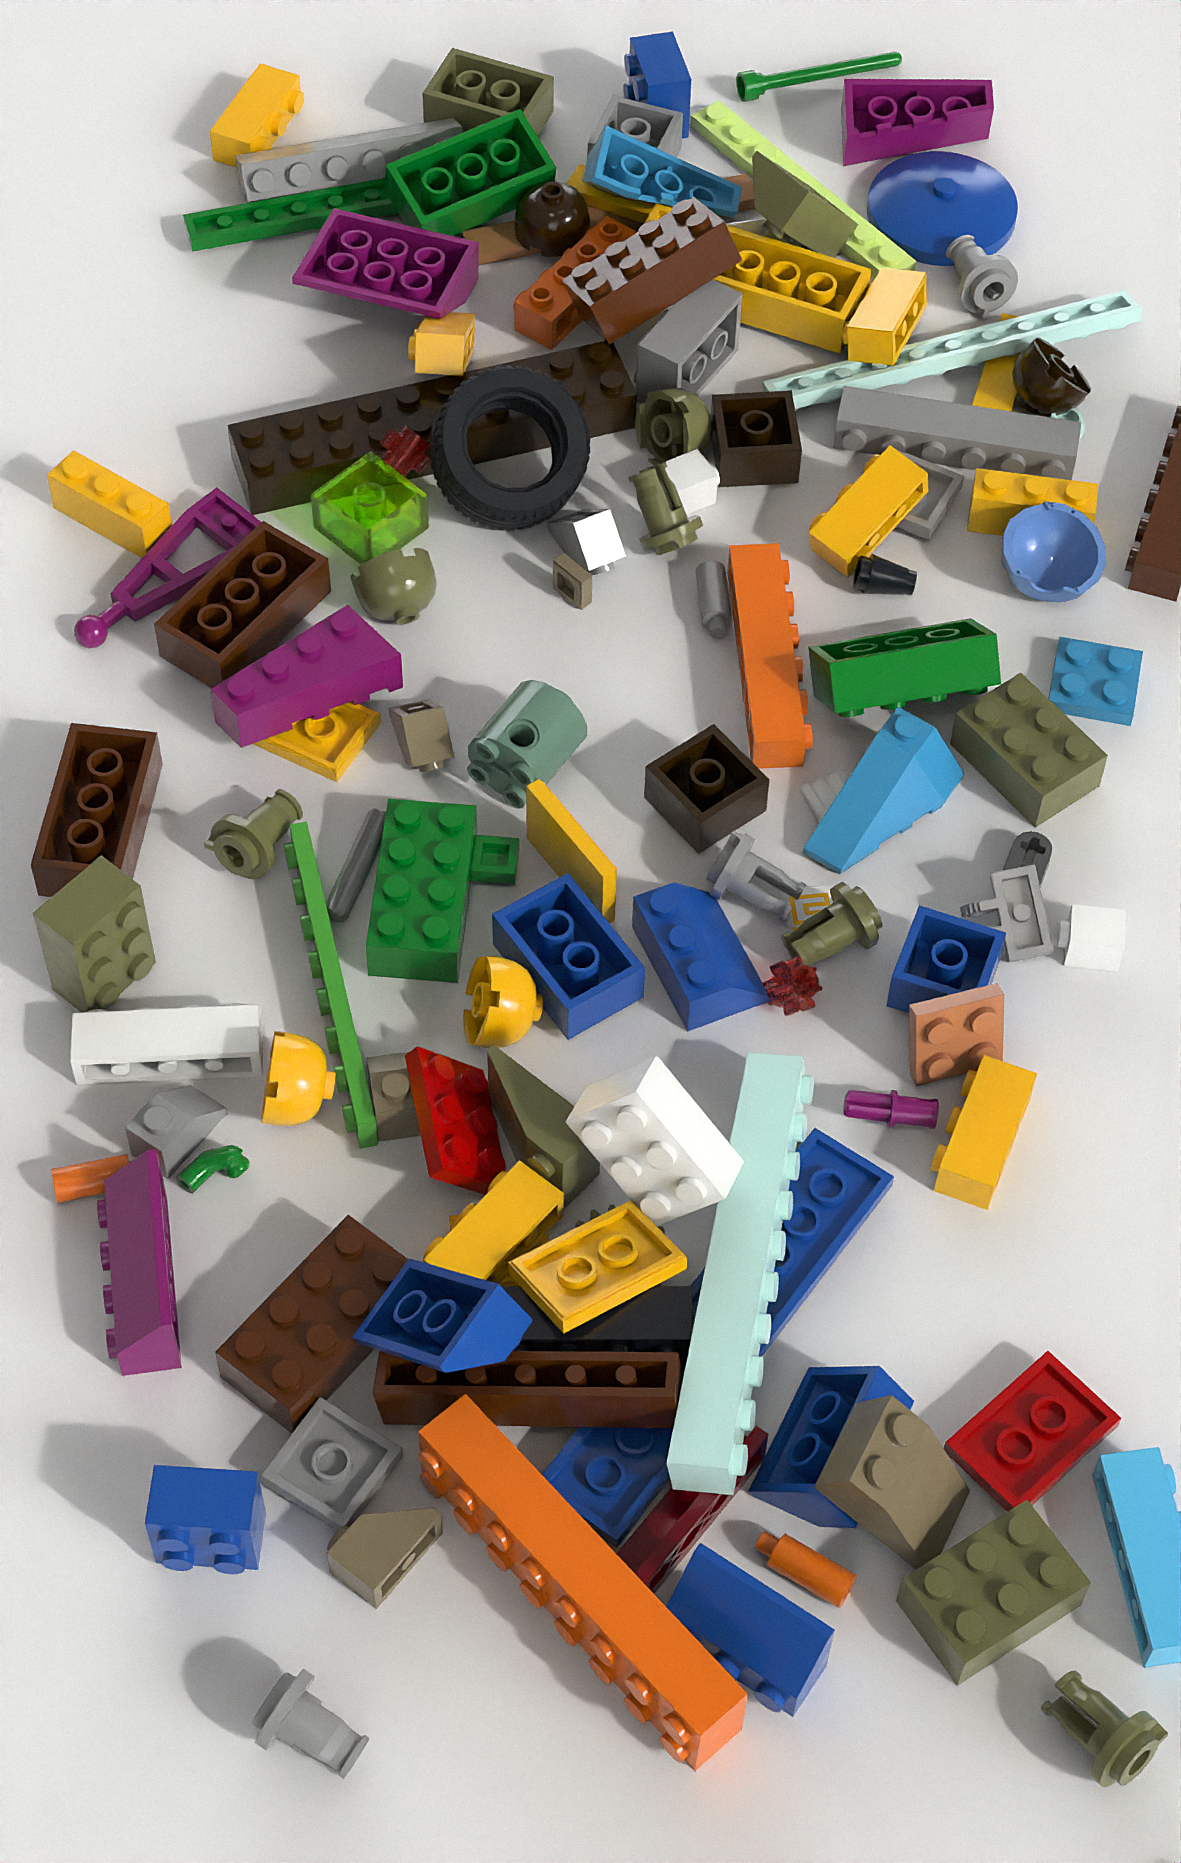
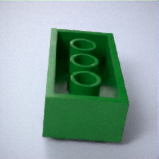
M518 109L387 164L385 192L405 225L454 236L515 210L520 198L530 187L541 182L555 181L557 167L522 110Z
M972 618L808 646L813 694L832 712L838 713L840 717L859 716L864 714L865 708L880 706V709L894 710L897 707L903 708L906 706L905 701L921 699L922 702L926 703L939 702L947 699V694L961 691L964 695H979L986 693L989 686L1001 684L997 634Z
M388 799L365 945L368 976L458 983L471 888L472 856L475 835H477L476 805Z

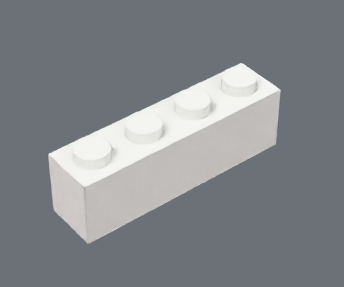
M236 1002L226 1006L201 1007L198 1005H185L180 1008L168 1009L139 1007L126 1011L93 1009L84 1013H72L70 1061L76 1085L263 1076L262 1022L259 1004L247 1005Z

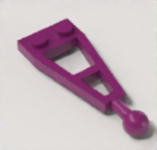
M216 487L188 508L110 593L113 603L98 616L85 615L76 622L74 636L77 642L86 648L99 647L105 642L108 629L126 615L135 622L184 596L249 535L261 521ZM196 527L226 550L184 574L166 561ZM153 574L165 582V584L137 599L133 597Z

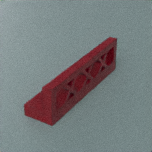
M757 1425L748 1436L744 1435L743 1445H747L748 1448L747 1469L744 1476H737L734 1495L675 1490L671 1487L616 1553L654 1594L763 1462L769 1434Z

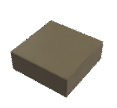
M563 552L553 560V589L575 607L582 610L592 603V575Z

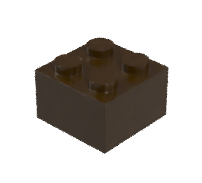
M792 390L712 395L711 421L713 431L711 441L715 466L720 477L718 487L799 483L802 447Z
M713 724L645 766L644 798L699 854L766 811L770 779Z

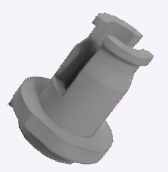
M963 235L956 238L946 250V256L953 261L955 270L961 275L957 289L960 301L969 311L978 314L982 319H987L989 312L1002 307L1012 297L1017 287L1018 274L1007 258L1001 255H987L981 247L976 245L972 235Z
M733 831L706 877V880L714 884L710 895L720 900L728 889L758 908L772 911L779 915V920L785 922L793 906L751 883V880L755 875L796 900L799 899L806 884L803 882L798 884L791 880L783 870L750 852L755 838L746 833L743 835Z
M302 1669L298 1676H293L288 1672L287 1674L284 1673L252 1720L251 1724L261 1730L255 1743L264 1750H267L277 1737L291 1748L295 1745L317 1761L330 1765L344 1779L370 1738L366 1735L362 1737L357 1734L344 1720L323 1707L321 1700L307 1691L314 1680V1675L305 1669Z

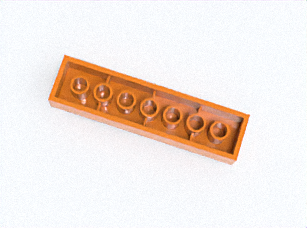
M466 1394L418 1431L420 1446L418 1458L421 1462L422 1470L420 1479L426 1489L436 1499L443 1496L453 1506V1515L465 1532L469 1535H473L476 1532L488 1545L486 1551L499 1569L504 1572L510 1569L522 1582L520 1589L533 1606L538 1609L544 1606L556 1619L554 1621L555 1628L562 1638L573 1647L578 1643L591 1657L589 1664L596 1675L607 1685L614 1682L626 1695L624 1702L630 1712L640 1722L646 1723L649 1720L662 1734L660 1737L661 1744L674 1760L681 1763L685 1759L696 1771L742 1730L748 1693Z

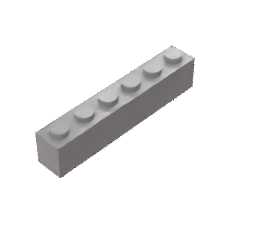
M454 118L235 155L241 193L247 202L385 178L387 164L463 133L462 126Z
M844 386L836 421L833 448L881 455L891 445L897 450L933 464L970 470L979 468L1072 480L1082 422Z

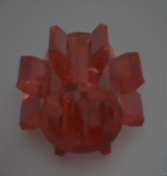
M406 425L400 433L390 428L379 442L387 449L381 456V459L404 477L411 469L420 475L431 460L424 454V451L430 444Z
M799 956L787 960L786 963L780 961L770 966L774 976L762 982V986L766 988L769 998L768 1004L770 1006L782 1007L785 1016L797 1013L799 1010L804 1012L816 1006L811 997L823 989L819 985L816 967L811 968L807 965H802L801 957Z

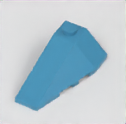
M605 126L588 155L582 182L615 197L671 207L680 201L690 200L695 197L716 215L733 218L738 212L742 190L741 186L608 126Z
M897 707L866 750L804 846L802 853L841 874L878 850L881 843L896 833L900 832L902 834L911 828L913 822L928 812L932 814L940 809L962 780L964 772L937 729L904 709Z

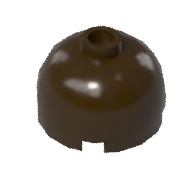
M548 181L533 185L522 195L516 207V239L523 248L529 251L530 246L540 249L542 256H562L568 248H572L590 228L587 202L576 188L567 183Z
M1039 337L1029 343L1015 361L1012 378L1014 387L1019 393L1015 399L1024 410L1031 414L1037 410L1046 416H1051V413H1056V416L1061 415L1079 406L1091 392V387L1075 365L1069 368L1061 360L1065 355L1059 349Z

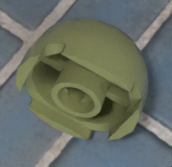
M682 388L661 389L646 395L648 396L646 402L639 404L636 410L635 429L640 448L647 447L648 451L655 457L648 459L652 465L666 462L696 449L702 455L707 451L711 443L713 427L706 404L699 396Z
M413 548L416 556L404 557L401 549L376 556L358 567L360 576L356 577L352 573L350 578L363 609L375 618L384 621H395L397 625H404L417 620L420 617L419 612L425 609L434 597L437 585L435 570L427 550Z

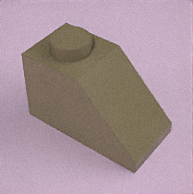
M430 699L388 708L405 762L412 768L418 766L419 772L432 771L444 767L443 760L455 758L443 706Z
M408 1052L366 1057L378 1142L421 1136L405 1055Z
M434 1507L360 1515L350 1527L344 1525L338 1529L327 1546L328 1552L326 1553L329 1572L377 1609L442 1535L441 1513Z

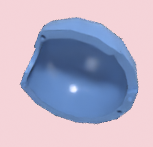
M1044 501L1043 504L1023 509L1010 519L1003 533L1001 563L1014 587L1023 594L1046 602H1067L1077 599L1099 581L1106 566V546L1098 528L1082 512L1066 504Z

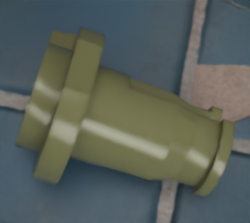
M666 462L650 466L639 471V474L628 477L629 482L634 483L637 491V502L650 532L641 537L639 541L643 550L654 548L656 555L684 548L685 545L698 539L695 531L704 526L700 516L687 517L676 486L666 472L665 468L668 467Z
M278 789L272 798L267 797L262 805L245 817L233 814L223 816L213 825L211 835L204 843L206 849L214 851L221 865L231 873L248 879L262 878L274 866V844L288 832L290 824L303 817L302 808L290 793Z
M844 882L838 883L830 889L833 901L831 905L806 919L797 930L790 934L785 932L781 935L783 944L795 964L799 961L801 962L804 972L810 970V965L828 959L855 941H858L865 949H869L878 943L879 934L877 930L883 927V923L873 902L860 887L856 886L851 889Z
M1077 1671L1068 1672L1055 1684V1687L1066 1697L1060 1696L1053 1703L1049 1700L1045 1701L1041 1706L1042 1712L1047 1716L1053 1715L1061 1723L1065 1732L1095 1758L1090 1770V1776L1100 1786L1108 1787L1115 1782L1121 1786L1128 1784L1148 1765L1155 1755L1159 1744L1168 1736V1732L1147 1711H1140L1129 1718L1101 1692L1081 1681L1082 1677Z

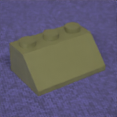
M756 151L752 156L755 210L767 219L763 226L778 238H783L791 245L835 258L859 224L807 183Z

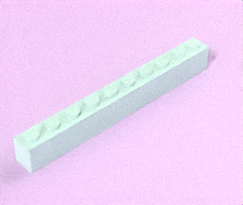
M747 1053L730 1139V1145L743 1159L744 1163L726 1199L719 1201L717 1205L667 1458V1468L672 1488L675 1490L734 1495L737 1476H744L746 1473L748 1448L747 1445H743L745 1431H753L755 1424L756 1404L755 1400H751L753 1387H760L762 1384L764 1363L763 1357L759 1356L760 1345L768 1344L770 1339L771 1315L766 1314L768 1301L776 1302L778 1295L779 1277L778 1272H774L776 1260L783 1261L785 1255L786 1234L785 1231H781L783 1220H790L792 1216L793 1193L788 1191L790 1180L797 1181L799 1177L800 1154L795 1152L797 1141H805L807 1116L806 1113L802 1112L804 1103L811 1104L813 1098L814 1080L813 1076L806 1075L803 1056Z

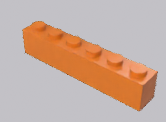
M779 543L730 545L727 574L751 761L759 769L803 767L805 749H812L813 733L811 723H804L803 715L808 714V696L806 689L799 690L798 683L803 681L802 656H795L794 649H798L799 634L797 624H790L789 618L794 615L793 592H786L785 585H789L790 580L788 560H781Z

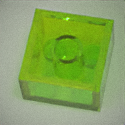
M369 452L310 494L314 528L360 565L376 556L400 550L429 528L428 495L373 452Z

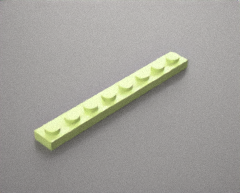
M718 100L691 115L690 127L752 178V156L758 151L807 183L857 222L859 225L840 251L857 265L871 269V276L874 279L881 268L915 271L916 260L721 101Z

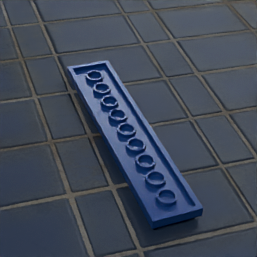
M817 1128L811 1131L796 1150L800 1154L799 1177L797 1181L790 1180L788 1191L793 1193L792 1216L790 1220H783L781 1231H785L786 1234L785 1255L783 1261L776 1260L774 1272H778L779 1277L778 1295L776 1302L768 1301L766 1314L771 1315V1333L769 1343L760 1345V1357L766 1353L893 1185V1175ZM705 1267L690 1285L693 1286V1326ZM681 1363L683 1377L686 1363ZM579 1427L542 1475L601 1538L617 1548L670 1479L667 1458L673 1428Z

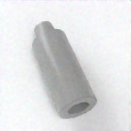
M710 560L699 564L695 572L702 625L710 630L711 637L719 639L726 636V628L732 622L725 566L719 561Z

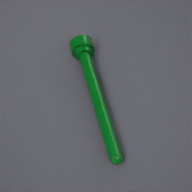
M889 52L764 76L762 73H756L754 70L739 72L736 76L737 93L742 102L757 100L760 95L765 94V90L895 67L901 64L902 56L899 52Z

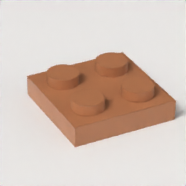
M998 983L909 1005L910 1076L916 1086L966 1074L969 1069L978 1071L983 1055L1003 1061L1004 993Z

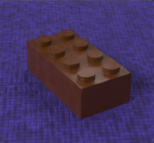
M693 197L690 200L678 202L672 207L671 212L658 220L643 224L636 234L625 241L610 245L605 250V253L595 260L578 265L573 269L571 275L562 281L580 317L610 345L742 261V258L725 221Z
M262 521L154 623L159 656L211 688L217 686L267 655L331 592L328 558Z
M71 723L31 861V869L38 896H54L101 855L133 879L163 765L157 732Z
M348 1214L215 1351L220 1377L290 1433H293L317 1400L322 1397L327 1401L374 1350L373 1348L358 1344L352 1337L405 1265L408 1258Z

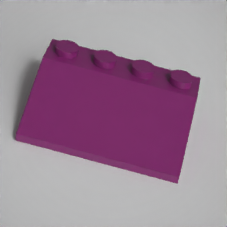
M334 208L292 276V284L441 319L466 303L478 281L479 242Z

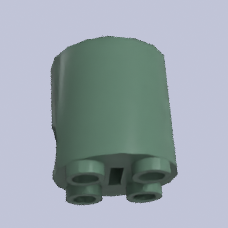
M535 680L521 682L468 745V758L471 763L467 767V772L475 782L482 785L488 784L497 793L503 795V798L509 805L518 809L523 808L526 804V786L538 779L547 786L587 737L585 719L572 699L563 691L545 682Z

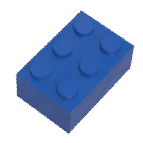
M569 873L492 914L493 945L503 958L513 960L528 970L536 985V994L542 995L543 1009L567 1040L644 998L645 967Z

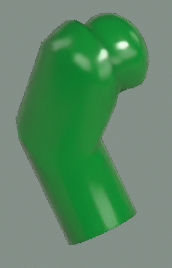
M227 1145L203 1151L176 1178L187 1192L193 1194L215 1172L224 1169L228 1177L238 1178L249 1168L250 1162L241 1154L243 1151L241 1148L235 1145Z

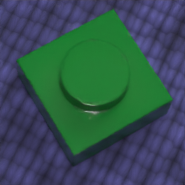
M475 835L471 881L515 884L519 857V838Z

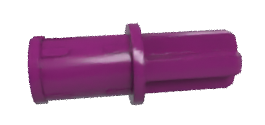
M849 1090L844 1098L843 1110L846 1117L886 1122L887 1127H893L894 1123L935 1129L938 1119L939 1102L938 1099L900 1096L897 1090H891L890 1094Z

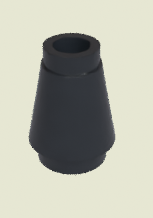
M871 554L870 557L861 555L856 565L853 587L861 589L863 594H906L911 596L916 584L917 571L909 570L875 554Z

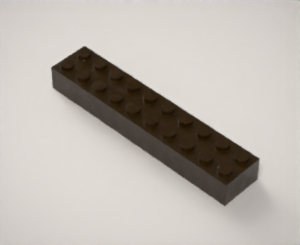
M606 341L467 371L464 372L463 376H444L233 423L227 426L231 457L250 513L257 515L432 475L434 471L431 468L430 443L433 429L442 407L453 390L459 387L464 380L467 381L468 377L475 376L480 371L484 372L488 368L495 369L497 366L505 367V365H511L512 367L521 366L522 368L528 367L532 371H541V374L544 375L546 373L550 376V379L559 381L558 384L563 385L566 391L573 395L572 398L577 400L578 407L582 409L583 417H586V426L589 428L590 433L588 436L590 438L635 428L637 393L614 342L609 345ZM494 410L482 415L472 423L467 431L468 454L474 465L551 447L543 428L530 416L514 410Z

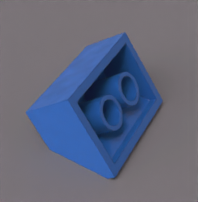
M673 882L633 897L632 928L687 1032L770 1002V995L717 899L711 896L710 892Z
M409 1258L352 1338L358 1344L448 1373L505 1361L511 1351L519 1345L522 1335L533 1319L497 1283Z
M880 1366L809 1367L748 1492L753 1497L818 1527L856 1528L858 1523L816 1490L814 1486L856 1403L893 1395L911 1410L914 1400Z
M699 1543L666 1607L735 1681H739L754 1691L753 1695L760 1704L773 1712L783 1710L793 1717L827 1666L835 1629L707 1546Z

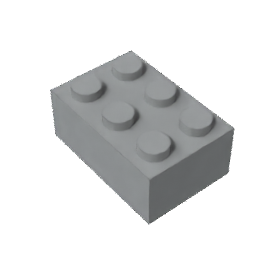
M712 279L679 300L670 310L666 309L661 314L658 323L649 333L642 334L635 347L637 370L634 382L636 383L638 403H645L648 393L661 389L682 388L697 396L738 351L743 293Z

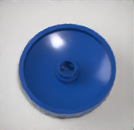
M944 151L915 153L890 163L874 178L869 189L867 202V217L870 224L910 255L916 262L936 266H954L953 261L947 258L946 250L956 238L963 235H972L974 237L973 241L977 246L981 247L987 255H993L1012 236L1018 212L1015 192L1000 172L976 158Z

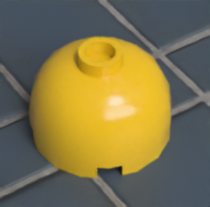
M480 956L476 959L470 972L465 994L473 995L472 1010L464 1009L463 1015L466 1040L470 1045L490 1048L493 1044L498 1048L515 1044L528 1033L533 1021H539L543 1009L542 995L536 994V985L528 970L517 962L498 956Z
M274 1031L269 1057L271 1059L264 1091L261 1123L277 1126H296L314 1117L318 1113L323 1099L332 1100L336 1072L327 1071L326 1055L319 1045L309 1038L294 1033Z

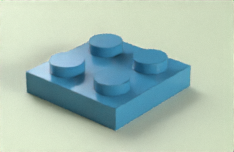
M1059 636L1048 699L1065 715L1131 726L1143 651Z

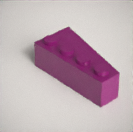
M844 79L841 104L843 166L988 139L994 111L992 80Z
M346 605L210 689L215 723L236 744L243 748L293 729L292 723L305 718L318 720L330 715L329 709L348 702H352L353 705L370 700V694L386 688L389 693L403 688L401 654L349 605Z

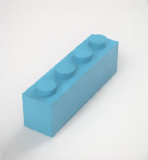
M1159 1447L1100 1455L1092 1477L1143 1666L1147 1668L1180 1663L1181 1511H1177L1173 1494L1176 1492L1173 1469L1170 1464H1164Z

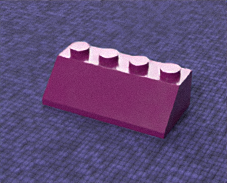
M157 1149L147 1150L105 1179V1199L97 1200L100 1229L108 1228V1241L100 1242L103 1271L111 1270V1284L103 1285L104 1306L106 1315L114 1314L115 1326L113 1329H106L107 1350L109 1359L118 1358L122 1376L182 1368L167 1193Z

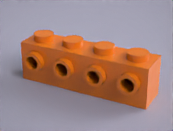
M605 216L595 227H590L577 244L572 248H568L549 270L546 269L541 273L538 280L530 288L522 291L516 297L513 304L515 331L550 350L555 348L583 321L562 280L571 275L573 269L578 265L595 260L604 254L610 245L625 241L636 234L637 231L608 216Z

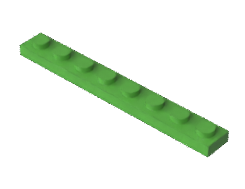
M307 821L290 824L291 842L284 843L285 857L288 870L297 869L298 878L291 879L296 906L305 904L307 914L300 915L304 942L313 940L315 951L308 952V959L312 978L321 977L323 988L316 989L321 1016L330 1015L332 1026L325 1027L329 1054L338 1053L341 1065L333 1066L334 1072H336L338 1093L347 1092L349 1104L342 1105L347 1133L356 1131L360 1149L377 1146L376 1119Z

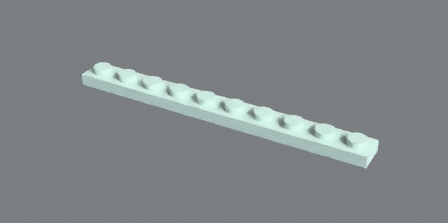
M1126 290L905 345L894 366L846 360L762 381L763 392L792 390L795 411L802 407L817 403H831L837 398H841L844 386L874 390L892 384H905L912 379L927 375H941L947 370L963 366H976L983 361L1002 356H1013L1018 352H1022L1037 337L1054 345L1057 342L1073 338H1086L1092 333L1108 329H1121L1128 324L1142 321V307Z

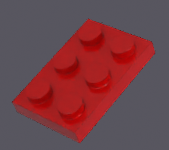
M417 1046L405 1055L429 1177L486 1195L493 1179L500 1172L506 1171V1163L501 1152L496 1129L497 1122L493 1115L488 1093V1081L484 1070Z
M1046 1351L945 1442L943 1449L951 1459L1008 1512L1025 1500H1028L1033 1506L1119 1426L1121 1417L1052 1353Z

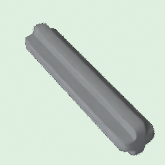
M375 808L367 813L326 901L329 919H335L339 922H344L348 919L381 847L386 811H379Z

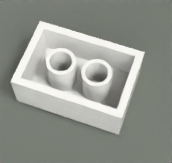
M657 1055L587 1085L566 1120L568 1126L631 1201L656 1226L726 1199L744 1163L743 1159Z

